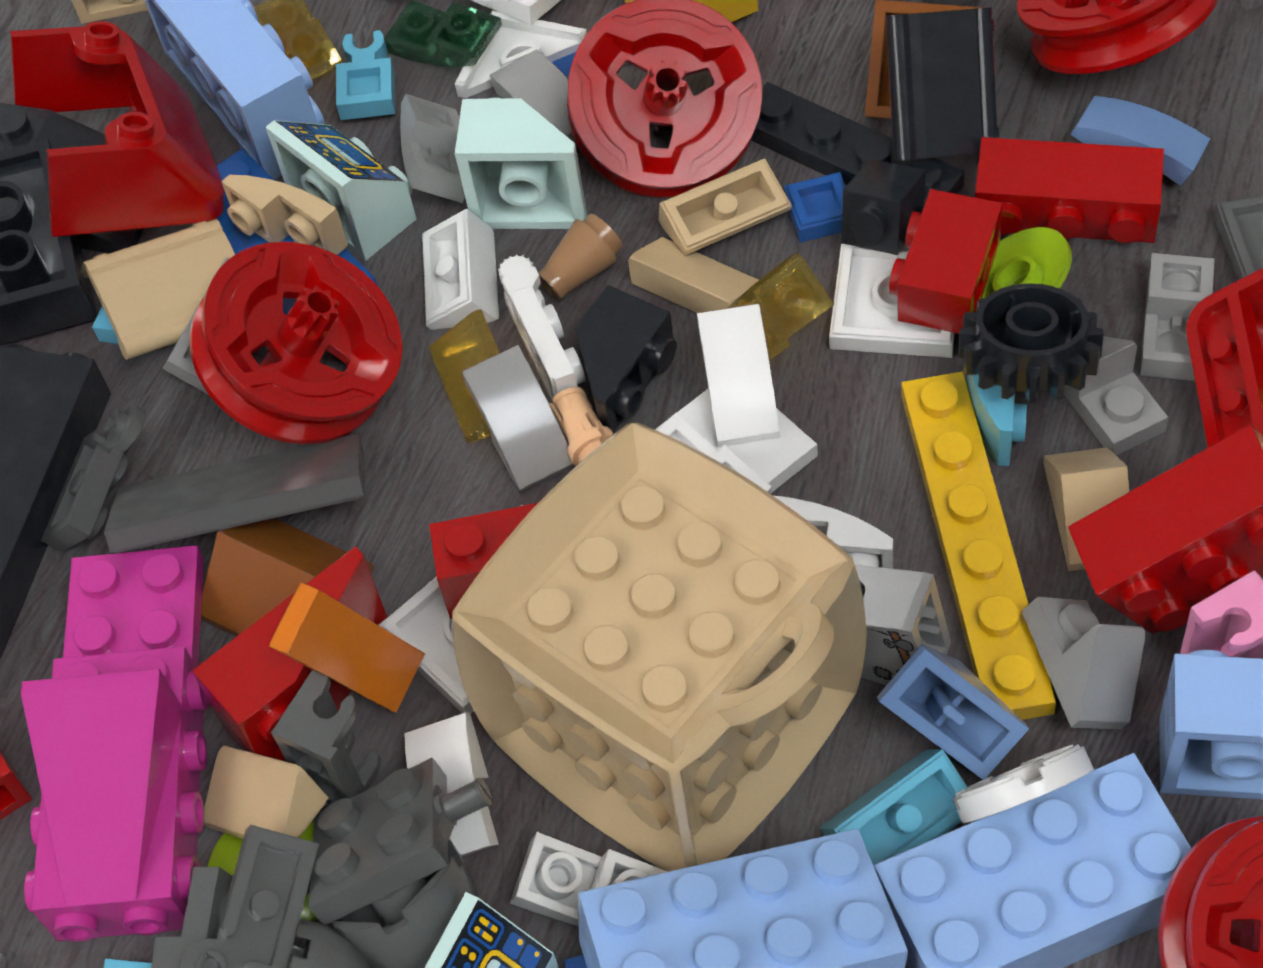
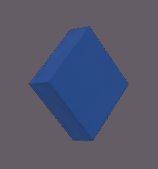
M840 172L783 186L784 193L792 205L789 214L800 243L842 233L843 189L845 184Z

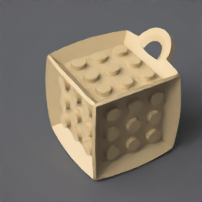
M638 422L625 425L570 471L528 513L483 567L452 611L454 649L462 685L474 712L491 739L526 773L585 821L646 861L668 872L726 859L787 794L828 739L856 695L864 666L867 638L861 585L853 558L809 521L748 478L687 444Z

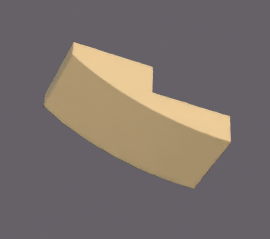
M230 174L221 181L230 203V207L227 209L228 215L233 223L245 234L251 236L256 233L268 242H281L290 235L296 243L316 246L336 255L348 246L337 208L323 199L297 187L266 178Z

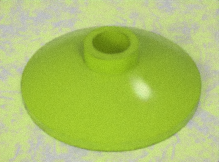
M1046 227L1025 229L1000 241L982 298L985 299L991 293L1001 288L1017 284H1044L1060 289L1072 263V251L1068 241L1058 231Z

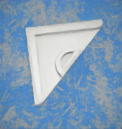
M492 10L455 82L457 96L466 99L492 88L493 84L490 74L536 49L551 62L576 52L587 34L586 29L543 20H537L532 25Z

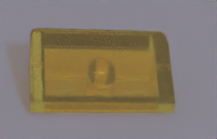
M478 309L467 315L429 346L430 353L467 444L491 435V432L463 382L462 371L500 354L481 309Z

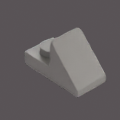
M1103 336L1102 355L1099 359L1097 375H1086L1085 388L1082 390L1065 385L1063 394L1104 448L1108 447L1115 455H1119L1166 432L1169 417L1133 372L1137 351L1136 343L1132 340Z
M1037 597L1022 611V614L1071 728L1123 729L1130 723L1145 643L1144 628L1099 624L1087 600Z

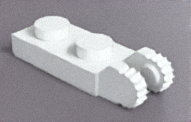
M517 254L514 257L509 256L508 259H504V262L500 263L498 271L501 284H503L505 290L506 306L552 401V398L560 391L570 387H578V384L586 381L583 367L575 349L571 347L563 350L559 339L564 338L563 329L553 305H545L544 297L538 289L541 284L540 277L533 266V262H530V259L525 258L524 255L518 256Z

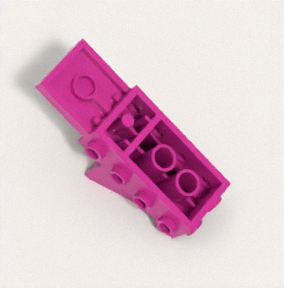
M198 545L72 558L63 658L53 659L52 679L22 682L21 698L41 788L40 806L33 808L30 819L31 837L36 847L35 870L28 871L26 875L24 895L29 912L39 919L57 941H87L97 937L129 934L154 935L163 931L182 930L193 868L200 867L197 858L198 833H201L204 827V806L200 794L201 770H205L207 764V745L203 733L204 710L208 709L210 703L192 672L199 665L204 557Z

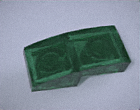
M410 0L384 37L389 54L404 59L437 66L476 65L502 26L501 17L454 1L447 11L444 12Z

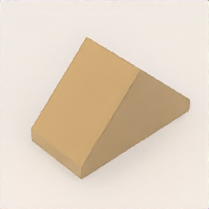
M1108 447L1044 455L1043 464L1068 572L1085 569L1068 526L1129 492L1127 465Z

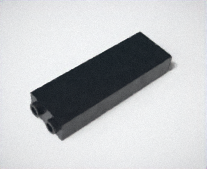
M17 344L8 347L0 346V660L48 547L41 539L84 437L97 429L111 396V392L95 360L74 352H67L61 355L34 351L26 346Z

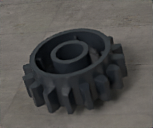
M1017 284L1001 288L991 293L985 299H979L977 301V312H966L964 314L963 328L960 329L959 358L964 359L963 371L966 375L979 374V388L985 390L997 384L1002 387L1001 398L1008 400L1016 391L1025 392L1029 403H1036L1039 392L1048 391L1052 397L1058 400L1063 398L1065 385L1082 390L1085 388L1086 375H1097L1099 359L1102 355L1104 332L1103 329L1097 328L1098 315L1095 312H1087L1082 304V300L1072 294L1044 284Z

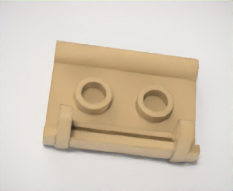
M214 219L208 222L195 223L192 227L109 254L103 253L94 256L93 259L82 263L81 272L84 278H90L118 338L121 353L126 360L177 343L207 291L212 278L221 267L225 258H231L235 253L223 232L220 222Z

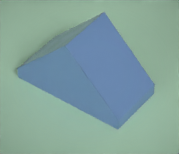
M923 644L877 696L880 703L982 780L988 777L1029 730L1027 724L960 660Z

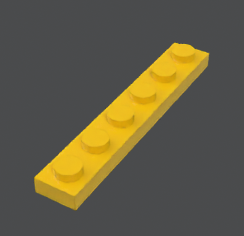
M961 371L901 382V398L973 673L1022 720L1054 715L1056 707L1055 696L1047 670L1022 614V611L1029 604L964 373Z

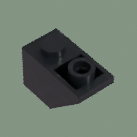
M607 285L578 323L575 331L581 362L596 416L601 424L610 428L614 434L624 418L630 419L637 413L642 404L645 389L657 373L663 374L669 368L676 353L677 343L673 338L669 311Z

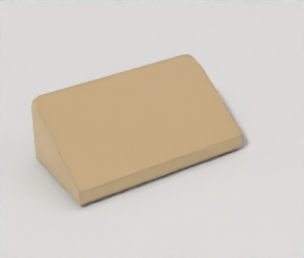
M764 158L659 204L658 220L663 230L681 251L687 255L791 210L792 205Z
M664 237L637 250L628 260L632 284L695 313L751 305L764 288L763 281L694 251L685 255L675 242Z
M224 745L219 750L215 760L204 807V825L207 828L242 839L245 830L250 824L299 838L325 805L328 796L306 771L296 764Z

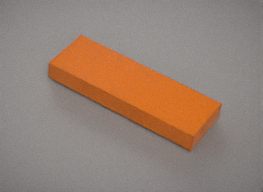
M300 583L269 647L329 677L330 680L394 713H397L425 655L424 652L322 591L304 583Z

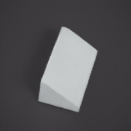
M465 209L422 233L426 327L431 330L485 324L499 319L493 229L471 211Z

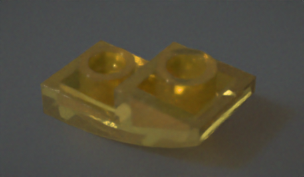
M268 0L253 7L259 24L264 26L269 23L274 28L283 43L285 55L289 59L297 56L306 67L311 79L336 69V64L342 63L319 19L313 18L304 0Z
M795 252L745 291L727 309L759 304L770 361L791 346L788 341L790 336L828 310L834 303L802 255Z

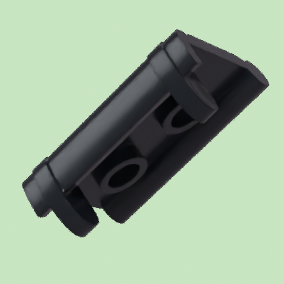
M992 7L886 16L894 161L980 153L981 137L1000 138L996 112L993 31L995 29L994 19H992Z

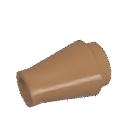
M589 214L583 221L575 219L545 266L538 272L540 285L552 297L561 301L570 291L617 262L615 255L623 248L621 240L607 223L594 214Z

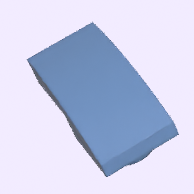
M1100 96L1093 97L1070 134L1085 144L1164 148L1163 174L1180 186L1194 171L1210 141L1209 137L1193 127L1157 110L1133 102Z

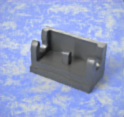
M312 670L271 733L286 762L303 768L328 796L326 803L331 804L342 798L350 799L368 790L380 771L381 760L378 752L372 750L365 757L363 766L356 771L349 756L356 737L349 729L357 715V703L354 697L349 695L341 702V707L338 711L329 692L331 685L329 677Z

